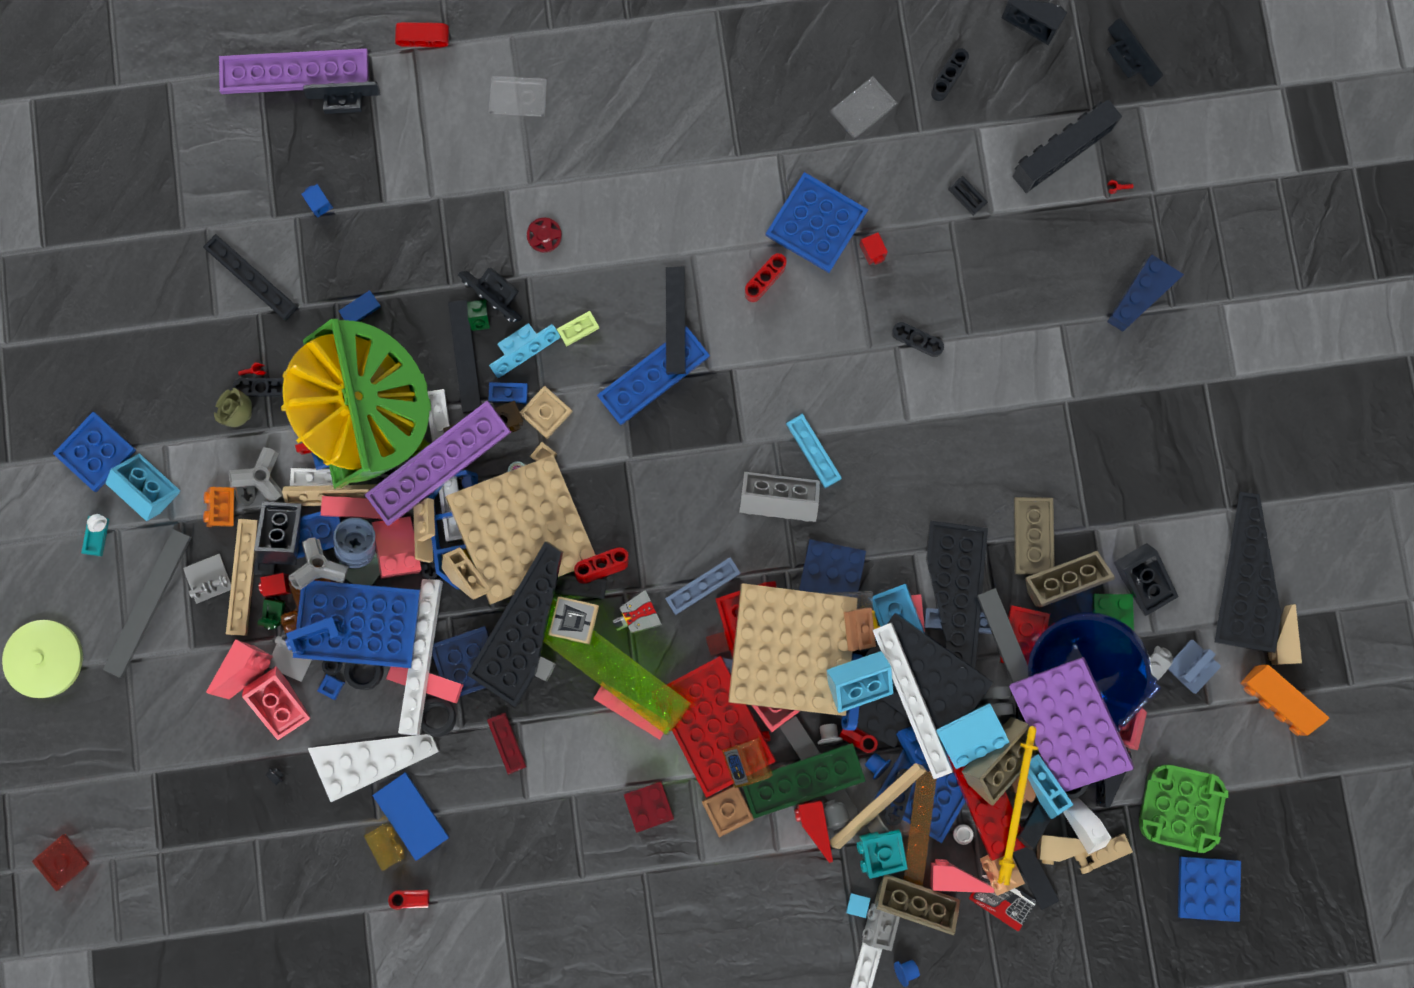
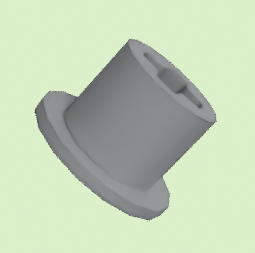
M836 724L820 726L821 740L818 741V745L831 746L843 742V738L838 737Z
M881 813L877 815L875 820L867 824L870 833L878 831L879 834L893 831L891 825L886 822Z

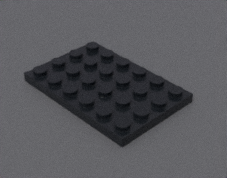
M894 613L887 624L892 623L936 730L973 712L993 684V681L899 614ZM877 640L875 641L876 647L870 648L865 656L881 651ZM892 679L893 694L881 699L908 718Z

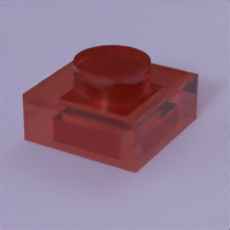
M725 632L706 637L711 656L730 651Z

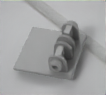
M220 554L183 568L191 588L189 595L191 598L194 597L196 604L231 590V583Z
M283 631L281 636H277L275 640L277 644L272 653L273 657L269 668L273 669L277 666L282 674L302 682L312 659L293 658V652L288 650L285 642L287 635Z

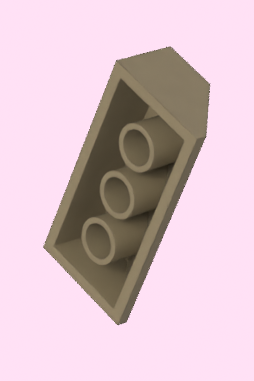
M1095 551L1025 579L1027 593L1034 605L1043 607L1114 580L1115 576L1099 552Z
M1010 717L1002 726L1010 743L970 762L962 770L968 785L992 806L1019 777L1025 748L1021 747L1020 744H1026L1030 726L1028 723ZM1033 750L1031 758L1039 754V750Z
M884 875L878 886L875 906L878 910L954 935L961 900L890 875Z

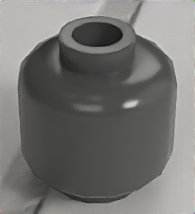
M835 799L824 803L825 808L823 809L827 828L837 830L846 826L849 815L843 802L837 803Z

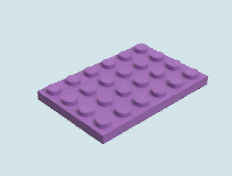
M1084 657L1009 685L1025 722L1029 726L1036 727V746H1038L1044 763L1064 792L1134 769L1133 762Z

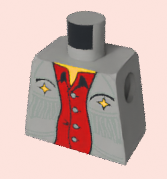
M646 590L621 606L620 610L623 616L613 620L617 631L628 626L631 633L662 625Z

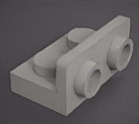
M871 903L867 913L866 926L862 934V942L872 947L892 951L900 917L878 910L875 904Z

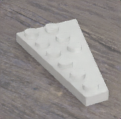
M428 734L308 748L330 802L440 752L434 737Z

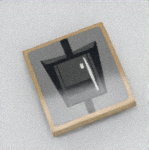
M558 597L549 635L590 644L599 606Z

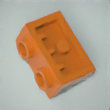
M209 487L207 492H204V503H207V511H204L203 521L207 522L206 526H234V488Z

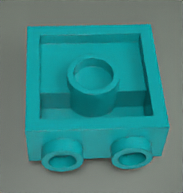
M900 830L879 834L877 831L859 836L860 842H857L856 846L858 853L863 856V860L860 861V867L863 873L866 872L869 879L908 869Z

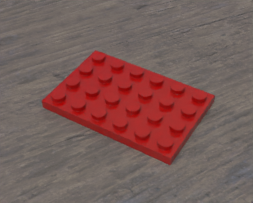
M722 656L652 692L706 798L735 783L724 752L737 749L746 777L776 762L747 704L728 702L731 673Z

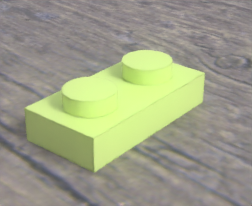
M588 311L557 328V331L567 347L598 330L599 326L591 312Z

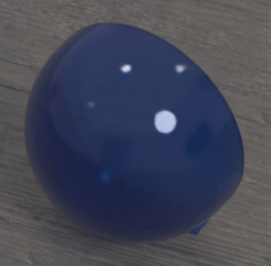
M1082 612L1057 620L1041 634L1030 654L1028 677L1084 657L1118 732L1122 730L1119 725L1125 727L1135 714L1149 702L1147 697L1151 699L1161 689L1156 683L1157 678L1152 675L1150 657L1140 637L1124 622L1106 614Z

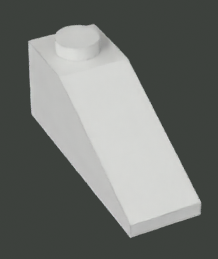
M1079 798L1070 799L1074 805L1063 813L1087 853L1091 854L1106 847L1111 840V836L1101 820Z

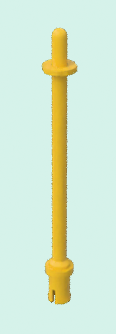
M1035 726L1029 727L1026 744H1020L1025 750L1005 856L999 861L1001 866L997 883H1004L1003 885L1008 886L1010 885L1012 869L1015 868L1012 858L1032 751L1038 750V746H1034Z

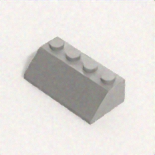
M744 472L739 513L816 522L820 481Z

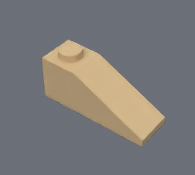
M461 548L443 555V571L450 581L474 600L491 592L489 586Z
M1296 604L1285 606L1281 615L1275 654L1268 652L1272 665L1302 663Z
M1042 835L1037 843L1036 857L1042 860L1043 864L1054 865V861L1066 860L1086 852V849L1079 838Z

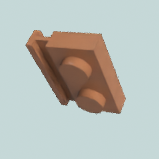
M872 608L844 612L848 651L876 647L875 635L873 633Z

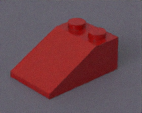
M815 800L797 804V808L794 809L795 820L797 822L800 821L801 826L829 863L833 862L822 801Z

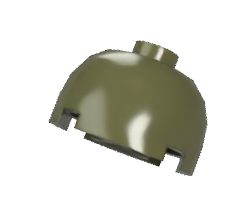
M232 388V391L226 390L218 399L215 406L218 407L217 413L214 412V417L222 425L239 427L251 418L252 402L242 391Z

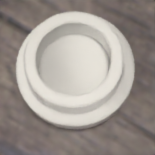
M94 514L87 520L88 529L91 532L103 530L107 523V519L100 514Z
M962 824L954 829L953 836L957 843L966 845L972 841L973 831L969 826Z

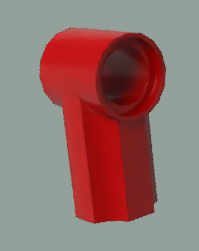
M857 727L854 731L842 729L839 735L843 740L850 744L853 743L855 747L866 753L875 751L878 745L874 736L867 734ZM866 738H870L874 742V746L870 750L865 749L863 746V741Z
M396 890L389 896L388 903L391 908L396 910L401 908H428L429 890ZM396 894H400L403 897L401 905H397L394 902Z

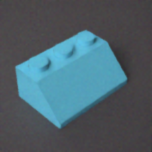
M140 453L112 468L105 483L146 521L160 514L180 493V490Z
M882 651L827 670L828 685L838 713L893 694L891 665Z
M990 703L936 730L955 769L966 766L968 763L1010 743Z

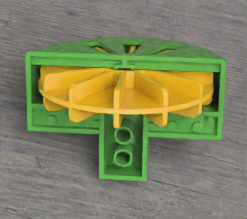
M330 319L303 339L304 346L296 352L289 362L286 371H284V404L281 406V409L286 411L289 422L299 437L296 441L298 443L302 441L310 451L324 460L323 464L329 465L335 489L342 488L349 483L373 479L407 460L416 451L424 438L429 421V412L431 411V401L428 396L427 382L425 381L424 374H421L413 358L394 338L382 330L362 322Z

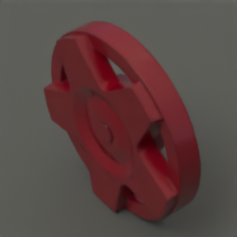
M546 217L538 218L529 225L527 240L534 250L548 253L559 246L562 240V232L560 226L554 220ZM552 224H554L557 229H552ZM530 232L534 234L532 239H530ZM558 238L557 242L553 245L552 241ZM543 245L545 249L538 248L537 246Z

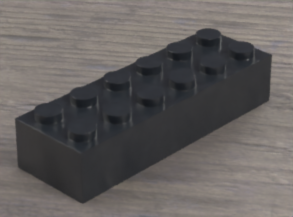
M1109 99L1104 103L1098 102L1089 114L1087 112L1083 113L1077 119L1078 122L1068 124L1060 135H1053L1045 146L1039 145L1034 149V154L1029 157L1026 155L1019 160V165L1015 167L1016 171L1012 177L1026 194L1114 130L1122 115Z

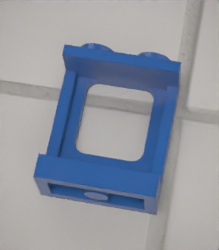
M330 617L286 633L287 639H285L288 650H292L293 653L302 654L304 653L301 644L303 640L328 631L330 637L336 640L345 638L340 619Z

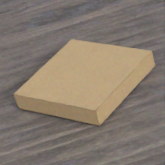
M544 386L520 411V415L548 439L573 411Z

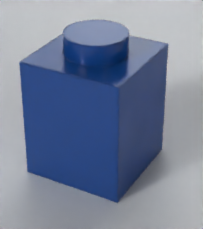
M318 184L309 186L302 193V196L317 218L333 208Z

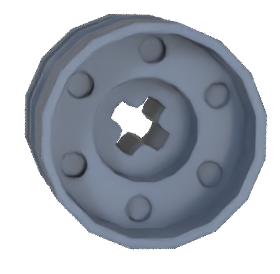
M349 518L338 524L334 531V553L337 560L342 565L349 566V568H360L372 561L376 548L373 526L361 518Z

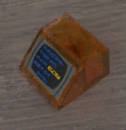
M759 737L722 750L735 788L750 785L772 776Z

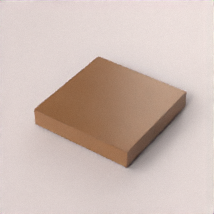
M733 785L702 801L719 837L754 820L737 785Z

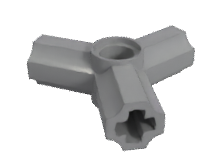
M263 447L254 468L229 471L230 487L256 486L268 502H275L283 496L282 490L270 476L279 453L273 449ZM255 473L263 474L264 480H258L255 477Z
M315 537L308 538L302 543L307 563L289 575V580L293 587L301 590L313 580L321 578L340 583L345 581L349 566L328 561L323 555L319 539Z

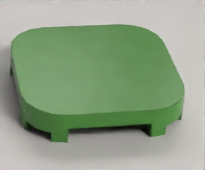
M1174 765L1154 767L1146 779L1139 816L1140 830L1148 840L1155 843L1198 853H1206L1219 844L1221 839L1219 832L1225 799L1228 798V790H1226L1224 783L1219 777L1213 774Z

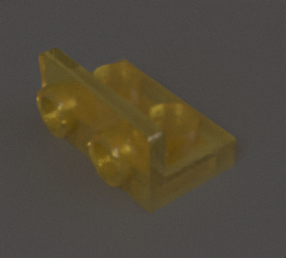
M383 824L364 835L382 871L404 859V850L394 840L395 833L391 826H387V824Z

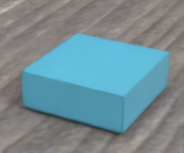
M850 893L846 913L866 918L870 898Z

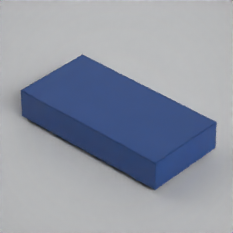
M369 290L340 309L339 313L344 320L359 322L381 306Z

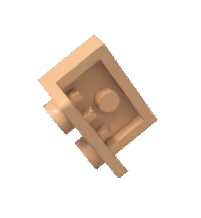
M986 855L980 858V861L997 896L1025 884L1016 863L1015 868L1012 869L1010 885L997 883L1001 866L999 861L1003 857L991 861L989 856Z

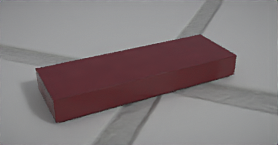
M506 712L488 719L487 722L508 775L526 768V763Z

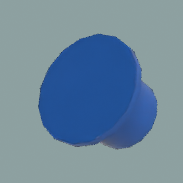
M874 753L867 760L865 766L874 774L873 779L876 780L886 771L892 761L890 759L885 761L880 755Z
M913 960L902 964L899 962L894 963L897 978L904 987L909 985V981L920 976L919 969Z

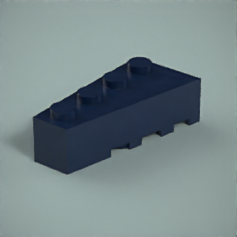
M1151 255L1141 267L1107 322L1123 332L1184 274Z

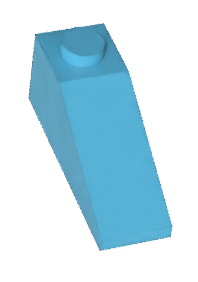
M1039 754L1031 758L1028 773L1029 782L1040 804L1049 817L1053 819L1074 804Z

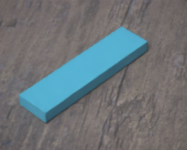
M801 414L787 422L788 429L824 488L826 489L841 480L840 474L804 415Z

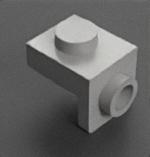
M1156 646L1154 653L1142 666V670L1156 680H1159L1172 665L1173 656L1171 652L1166 648Z

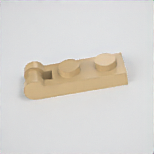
M1122 833L1112 837L1106 847L1091 854H1088L1086 851L1074 857L1081 865L1080 870L1082 874H1085L1133 851L1125 834ZM1090 856L1093 862L1088 863L1086 857Z

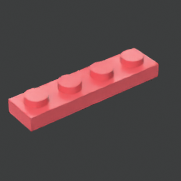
M604 682L594 697V700L659 740L669 726L665 719Z

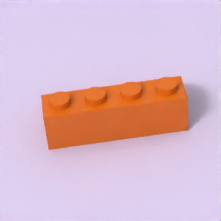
M1268 664L1254 666L1240 683L1244 686L1246 693L1257 697L1260 700L1259 704L1272 710L1275 713L1274 717L1282 723H1287L1290 726L1289 730L1297 736H1308L1329 719L1323 711Z

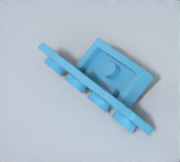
M528 323L498 343L504 356L489 366L495 376L500 378L558 340L560 335L553 324L536 334Z

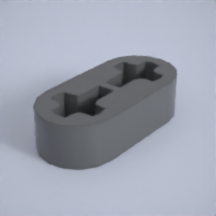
M254 486L234 487L236 499L240 505L250 506L255 501ZM244 490L246 491L247 496H251L248 501H246L245 498L242 499V496L244 495Z

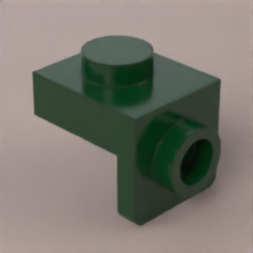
M486 299L467 302L468 320L471 330L489 329Z
M266 597L263 602L262 618L258 620V625L270 630L280 626L281 615L284 614L285 601Z

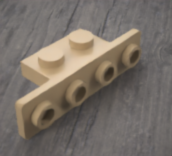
M425 498L414 506L415 559L430 563L433 561L431 537L435 536L434 499Z

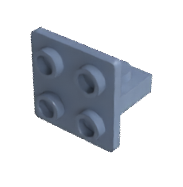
M1190 640L1174 657L1172 665L1168 670L1192 693L1196 694L1219 670L1221 665L1213 659L1216 654L1212 650H1204L1194 640Z

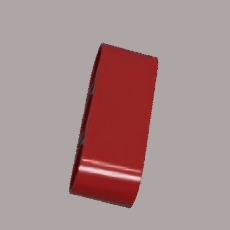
M409 22L396 24L395 44L398 46H448L449 26L447 24Z
M777 253L771 256L745 286V298L749 302H757L784 273L787 262L784 255ZM775 261H780L783 264V266L778 268L775 267L773 263ZM762 275H768L771 279L769 281H763L760 277ZM752 288L757 289L758 293L756 295H751L748 291Z
M619 547L577 562L574 567L576 580L584 584L626 569L629 564L628 552L624 548ZM617 557L624 558V560L620 562L616 561L615 559ZM600 563L606 564L604 568L597 567ZM585 569L588 573L582 575L579 571Z

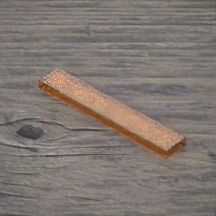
M926 771L915 783L906 853L908 869L904 870L903 880L922 887L937 778L933 779L931 771Z

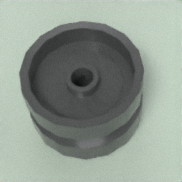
M1010 687L989 688L981 699L982 705H977L974 711L990 703L997 717L1014 714L1013 703L1000 702V699L1012 696Z

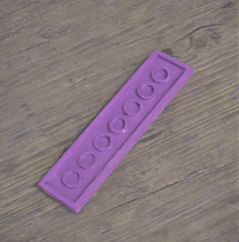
M367 49L219 56L221 94L303 90L304 85L369 81Z
M486 401L367 492L365 496L386 525L390 526L510 434L511 431L489 401Z

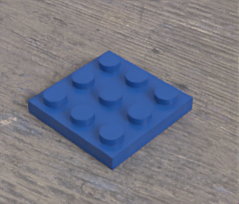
M92 412L53 454L88 487L97 492L106 483L110 470L128 460L136 449L97 413Z
M1179 856L1178 917L1240 922L1241 861Z

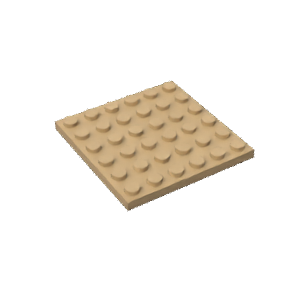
M554 455L445 497L472 563L491 589V592L486 594L490 605L514 595L545 541L563 551L558 577L575 571L574 567L577 562L595 556Z
M742 583L728 702L846 716V711L838 713L828 685L827 670L851 662L852 651H848L844 612L856 610L858 598Z

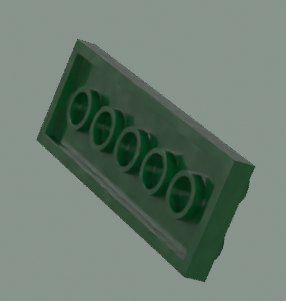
M851 743L747 778L748 782L743 783L742 786L752 816L755 819L865 782L866 779L854 745Z

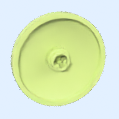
M50 620L29 622L17 629L7 641L2 657L3 671L10 685L19 693L33 698L53 697L67 690L77 679L83 662L82 647L74 632L67 626Z

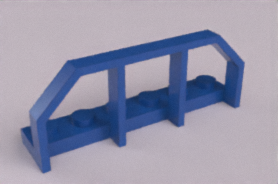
M468 470L460 471L451 478L463 477L462 485L464 489L479 483L477 473ZM443 485L426 498L434 499ZM434 506L435 536L431 537L436 574L455 589L461 590L443 572L441 554L448 553L457 548L462 550L467 548L465 545L440 549L436 520L451 518L453 515L452 512L436 515Z

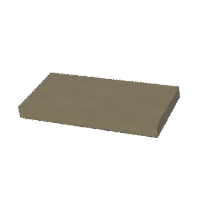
M1014 498L1015 574L1034 575L1055 567L1053 498Z

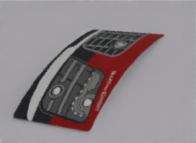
M985 872L980 880L991 885ZM1018 888L998 896L995 894V891L994 893L972 892L969 897L971 901L1016 931L1021 929L1037 903L1035 899Z

